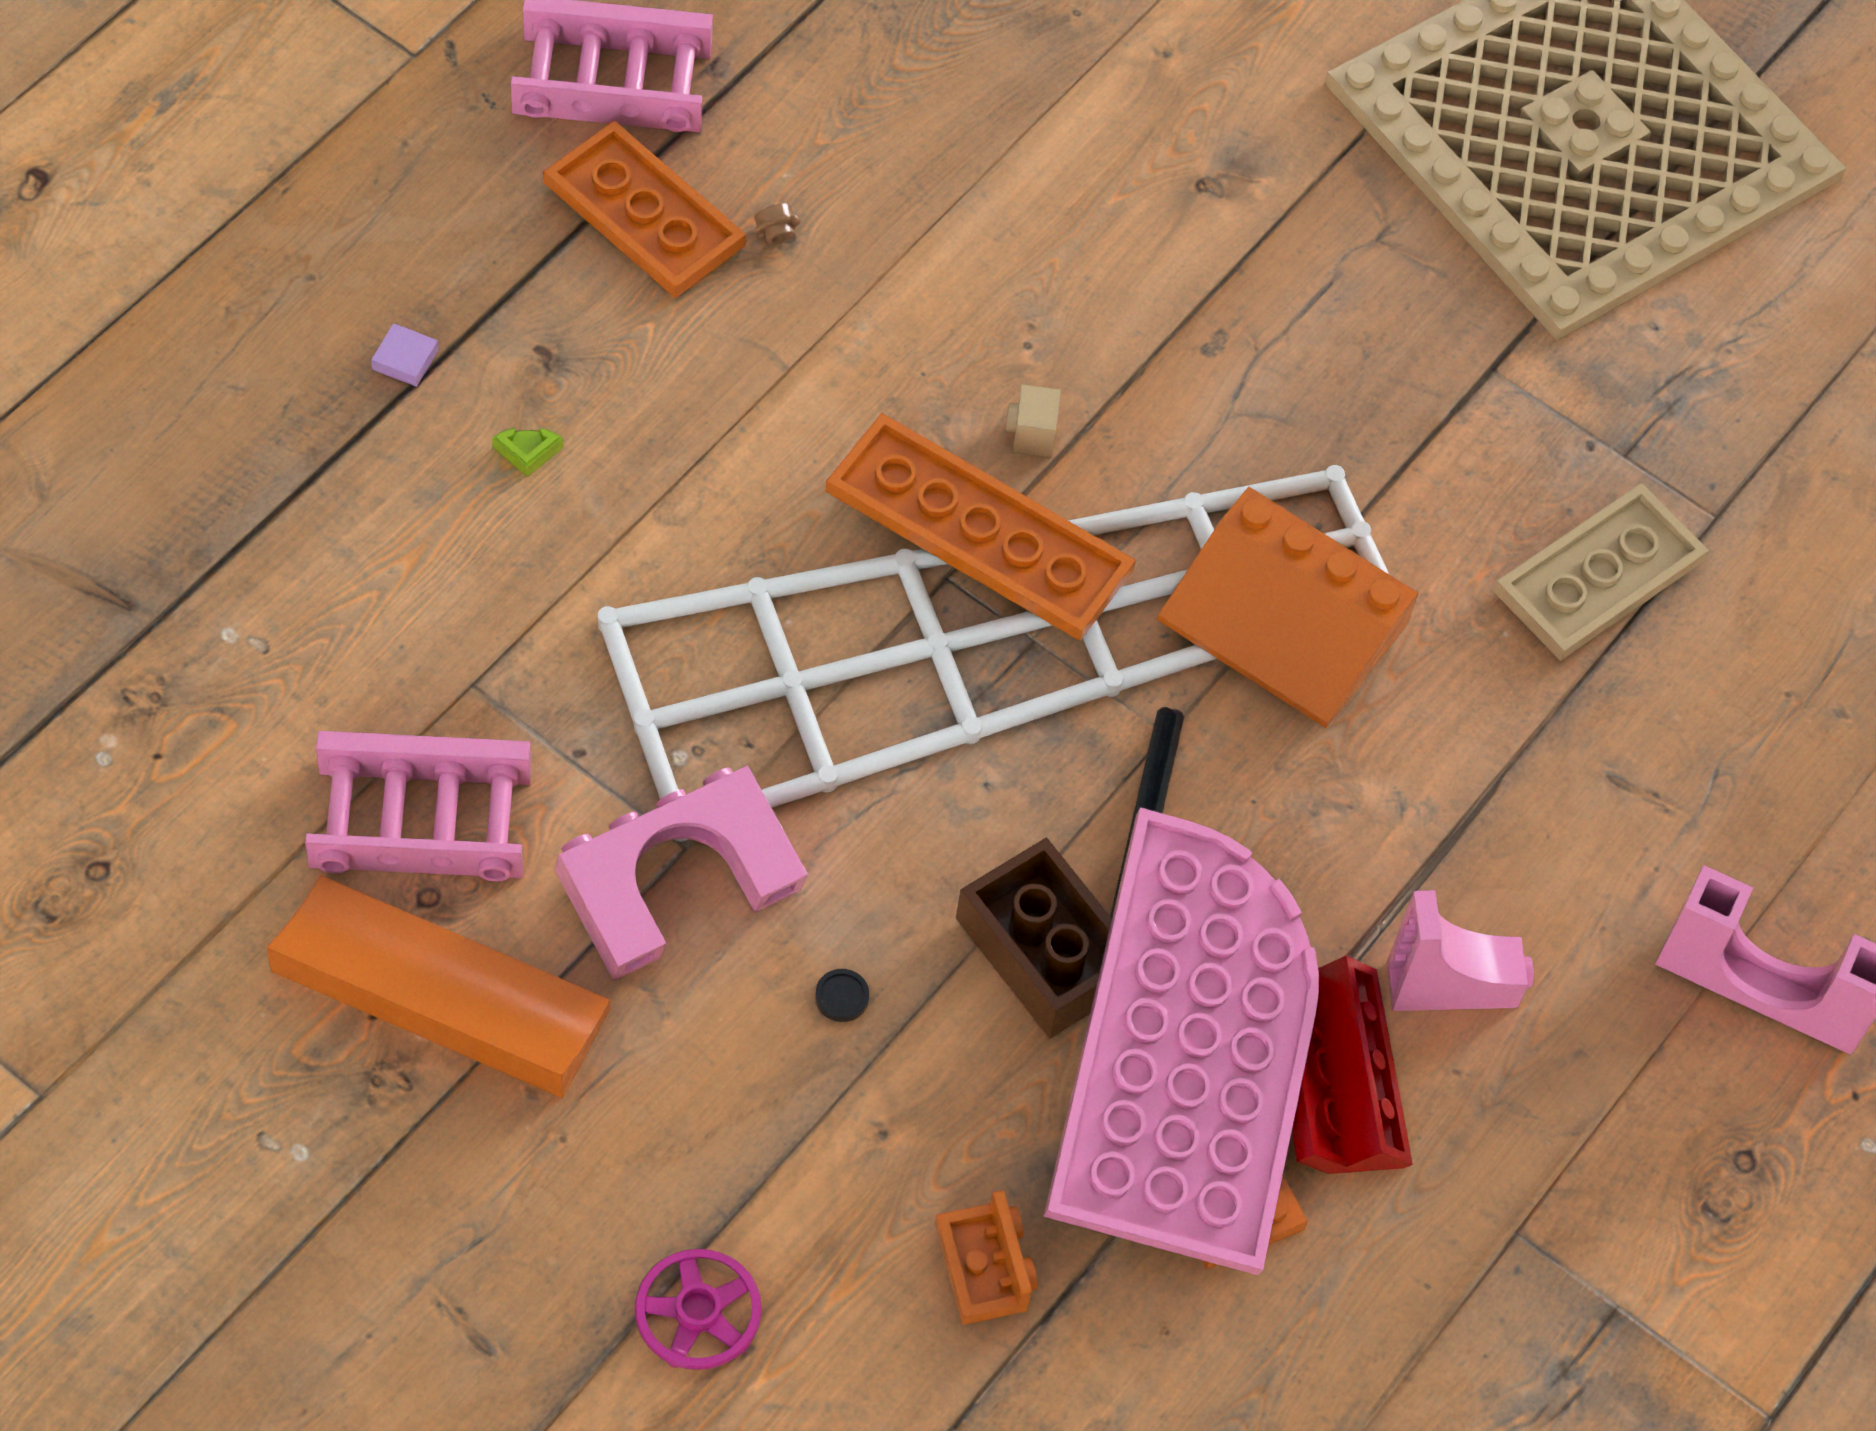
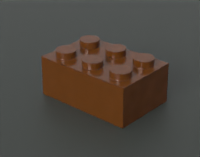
M1046 837L960 889L956 920L1050 1039L1091 1013L1112 918Z

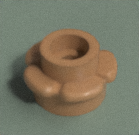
M784 203L766 207L754 216L757 225L754 230L755 234L759 239H766L770 245L781 244L792 239L795 236V226L800 224V217L793 214L789 204Z

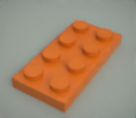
M615 120L543 171L544 184L675 299L746 246V233Z

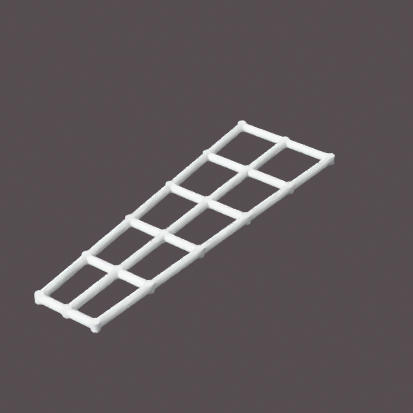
M1331 465L1324 471L1201 495L1191 492L1185 498L1068 520L1092 535H1099L1187 518L1202 549L1214 531L1207 513L1230 509L1248 487L1256 490L1271 501L1327 490L1346 528L1324 534L1346 548L1355 547L1359 556L1388 573L1370 534L1371 527L1362 517L1344 478V469L1338 465ZM900 549L893 555L769 579L755 577L749 583L621 608L606 606L598 612V628L602 632L634 723V731L638 735L660 799L679 789L658 729L783 696L787 697L814 772L762 789L771 808L822 791L826 793L832 792L839 785L965 743L975 744L982 737L1104 696L1115 697L1122 690L1217 658L1197 645H1193L1118 670L1096 620L1083 637V640L1099 677L977 717L951 652L1053 625L1027 611L943 633L919 570L948 563L924 549L913 551L910 549ZM1187 570L1122 586L1103 612L1171 595ZM899 574L924 639L798 671L771 600L772 598ZM752 603L779 677L650 710L622 628ZM932 658L958 724L833 765L806 690ZM674 839V840L679 841V842H683V841H686V840H688V839Z

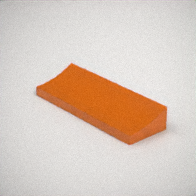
M322 875L319 876L315 885L290 921L266 947L271 972L560 1098L564 1097L611 1009L610 999Z

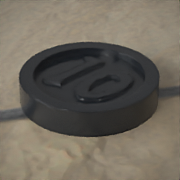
M832 970L826 973L817 984L815 994L817 1007L824 1016L837 1022L852 1021L861 1016L866 1010L869 1002V987L864 978L852 970Z

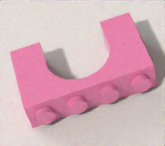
M748 765L735 772H732L730 767L718 770L703 781L704 786L688 794L685 793L684 789L676 790L661 798L656 803L657 808L641 816L636 811L627 813L614 820L609 825V831L594 838H591L590 834H583L562 846V853L558 855L555 872L613 981L660 959L666 946V941L640 895L635 877L636 864L648 850L657 844L673 839H690L713 848L725 859L754 913L801 891L808 874Z
M1703 865L1672 925L1655 965L1852 1055L1876 1018V943L1854 934L1840 958L1835 963L1825 967H1802L1776 959L1755 946L1745 936L1739 925L1740 917L1753 887Z

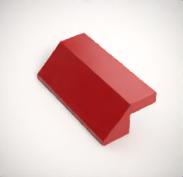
M1344 956L1318 968L1319 993L1316 1015L1292 1127L1296 1161L1327 1174L1403 1169L1413 1165L1378 972L1377 969L1349 956Z

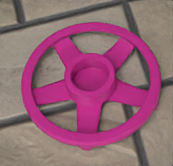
M689 1249L662 1259L646 1274L636 1295L635 1319L642 1339L658 1357L674 1368L702 1370L715 1368L732 1361L747 1351L758 1331L761 1320V1297L750 1273L735 1259L713 1250ZM695 1258H706L723 1263L734 1270L739 1277L714 1289L710 1285L703 1283ZM679 1262L682 1290L678 1296H647L648 1290L655 1278L664 1269ZM749 1291L752 1313L749 1325L742 1335L723 1317L722 1309ZM645 1313L677 1319L679 1326L670 1350L664 1347L652 1334ZM703 1331L709 1332L730 1347L728 1350L710 1357H686L696 1338Z

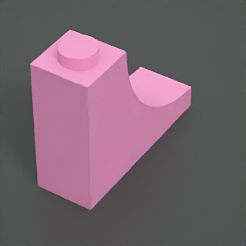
M1435 890L1413 892L1386 963L1392 1011L1518 1008L1526 989L1532 987L1534 980L1533 962L1530 956H1524L1521 937L1486 935L1457 927L1438 913Z

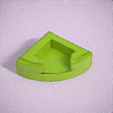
M511 428L492 437V448L528 477L563 449V438L553 431L540 428L539 431H516L515 428Z

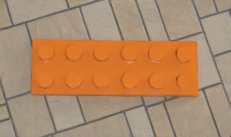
M883 413L878 416L826 480L825 492L1079 641L1083 639L1134 571L1136 561L1134 558Z

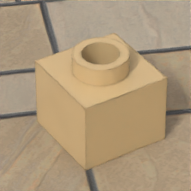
M1021 385L1019 404L1009 403L1005 432L1015 433L1012 453L1052 457L1061 389Z

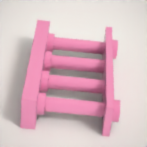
M524 0V40L535 41L529 78L512 76V114L527 115L534 118L550 117L599 123H611L615 120L619 125L667 129L673 132L701 133L702 95L690 94L694 59H710L713 14L577 0ZM554 43L582 46L576 83L548 80ZM601 48L629 51L624 88L595 85ZM648 53L676 56L671 92L643 90Z
M318 731L316 753L319 774L330 775L332 782L326 834L306 833L305 844L309 868H319L324 872L333 874L344 873L348 870L467 875L480 876L485 880L496 882L504 881L508 878H523L522 844L508 843L512 787L516 785H530L532 768L530 741ZM357 777L385 779L379 837L347 835L353 779ZM411 779L435 780L438 782L433 840L401 838L406 782ZM463 782L489 783L491 785L486 842L454 841L459 784Z

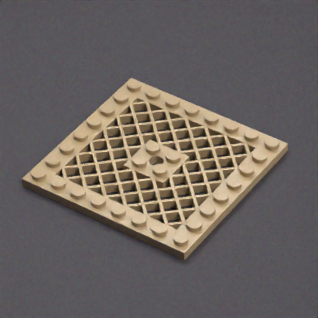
M1463 0L1328 71L1324 83L1556 341L1842 180L1846 171V167L1685 0H1611V7L1590 4L1588 0ZM1620 4H1621L1626 10L1620 9ZM1545 13L1544 20L1536 19V17ZM1553 15L1576 18V26L1553 22ZM1585 21L1609 24L1608 32L1585 28ZM1617 26L1640 30V38L1617 34ZM1510 32L1509 39L1500 37ZM1518 33L1542 37L1541 45L1518 41ZM1550 39L1574 43L1573 51L1550 47ZM1582 45L1606 49L1605 57L1583 53ZM1475 50L1474 58L1465 56ZM1614 51L1637 55V62L1615 59ZM1483 52L1507 56L1506 64L1483 60ZM1515 58L1539 62L1538 70L1515 66ZM1646 58L1668 60L1669 68L1646 64ZM1547 64L1571 68L1570 76L1546 71ZM1678 65H1679L1684 71L1678 70ZM1439 69L1438 77L1429 75ZM1579 69L1589 71L1579 77ZM1447 71L1471 75L1470 83L1447 79ZM1596 73L1603 74L1602 79ZM1479 76L1503 81L1502 89L1479 85ZM1611 76L1634 79V87L1612 84ZM1644 82L1666 85V93L1643 89ZM1518 83L1534 86L1535 94L1511 91V84ZM1676 87L1698 91V99L1675 95ZM1544 88L1554 90L1543 96ZM1411 90L1435 94V101L1410 98ZM1443 95L1468 100L1467 108L1442 104ZM1708 96H1709L1714 102L1708 101ZM1476 102L1498 105L1500 106L1499 114L1475 110ZM1625 103L1632 105L1631 110L1625 105ZM1641 106L1663 110V119L1641 115ZM1508 108L1521 110L1519 118L1507 116ZM1673 112L1696 116V123L1689 124L1673 121ZM1424 118L1432 119L1431 126L1424 120ZM1706 119L1728 122V131L1706 127L1705 121ZM1440 121L1464 125L1463 134L1439 129ZM1574 122H1589L1594 126L1595 130L1579 129ZM1472 127L1496 131V138L1489 139L1471 135ZM1505 133L1529 137L1528 146L1504 141ZM1650 134L1661 136L1660 144L1648 142ZM1670 139L1692 141L1693 150L1670 146ZM1537 141H1538L1545 149L1536 147V146H1537ZM1703 144L1726 148L1725 156L1702 152ZM1452 149L1460 150V157ZM1740 150L1758 154V161L1754 162L1735 158V152ZM1469 152L1492 156V165L1468 161ZM1626 156L1625 164L1615 162L1616 160ZM1635 157L1658 161V170L1635 166ZM1501 158L1524 162L1525 170L1520 171L1500 167ZM1668 163L1691 167L1690 176L1667 172ZM1534 164L1557 168V177L1533 173ZM1700 170L1723 173V182L1700 178ZM1566 173H1568L1573 180L1566 179ZM1590 175V183L1579 182ZM1733 175L1743 177L1733 183ZM1599 177L1623 181L1622 189L1600 186ZM1481 181L1489 182V189ZM1632 183L1656 187L1655 196L1631 191ZM1498 184L1522 188L1521 197L1497 193ZM1665 189L1688 193L1687 202L1665 198ZM1531 190L1555 194L1554 203L1530 199ZM1698 195L1708 197L1697 203ZM1565 196L1587 200V208L1581 209L1563 205V198ZM1596 203L1619 206V216L1597 212ZM1629 208L1653 213L1652 222L1629 218ZM1510 213L1519 214L1518 222ZM1662 215L1673 216L1667 221L1661 223ZM1527 216L1551 220V228L1544 229L1526 225ZM1560 222L1584 226L1583 236L1560 232ZM1593 228L1616 232V242L1592 238ZM1626 235L1637 236L1626 243ZM1539 245L1547 246L1548 252L1546 253ZM1557 248L1581 253L1580 262L1556 258ZM1590 255L1601 256V258L1589 264Z

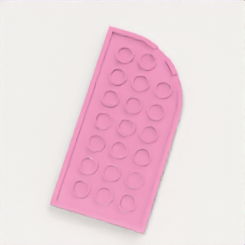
M1140 807L1133 826L1043 1217L1259 1275L1264 1268L1316 1015L1319 993L1316 951L1314 947L1311 948L1308 935L1300 918L1302 912L1292 894L1280 878L1275 880L1258 862L1250 857L1252 852L1249 849L1211 828Z

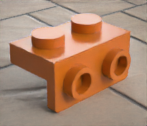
M1004 1190L992 1192L989 1204L937 1214L935 1226L962 1325L1027 1312L1031 1293L1038 1288L1037 1275L1032 1258L1030 1256L1022 1257L1018 1239L1023 1238L1021 1216L1016 1205L1008 1206Z

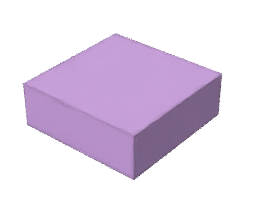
M393 323L371 359L372 370L417 387L439 351L438 340Z

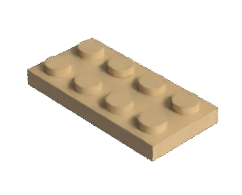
M1640 483L1497 580L1493 592L1561 661L1703 563L1709 550L1643 483Z

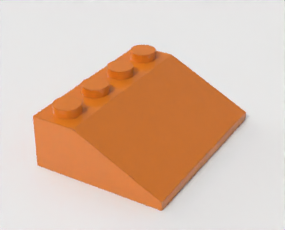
M1248 487L1220 520L1159 612L1157 620L1324 728H1327L1406 628L1418 592L1256 490Z

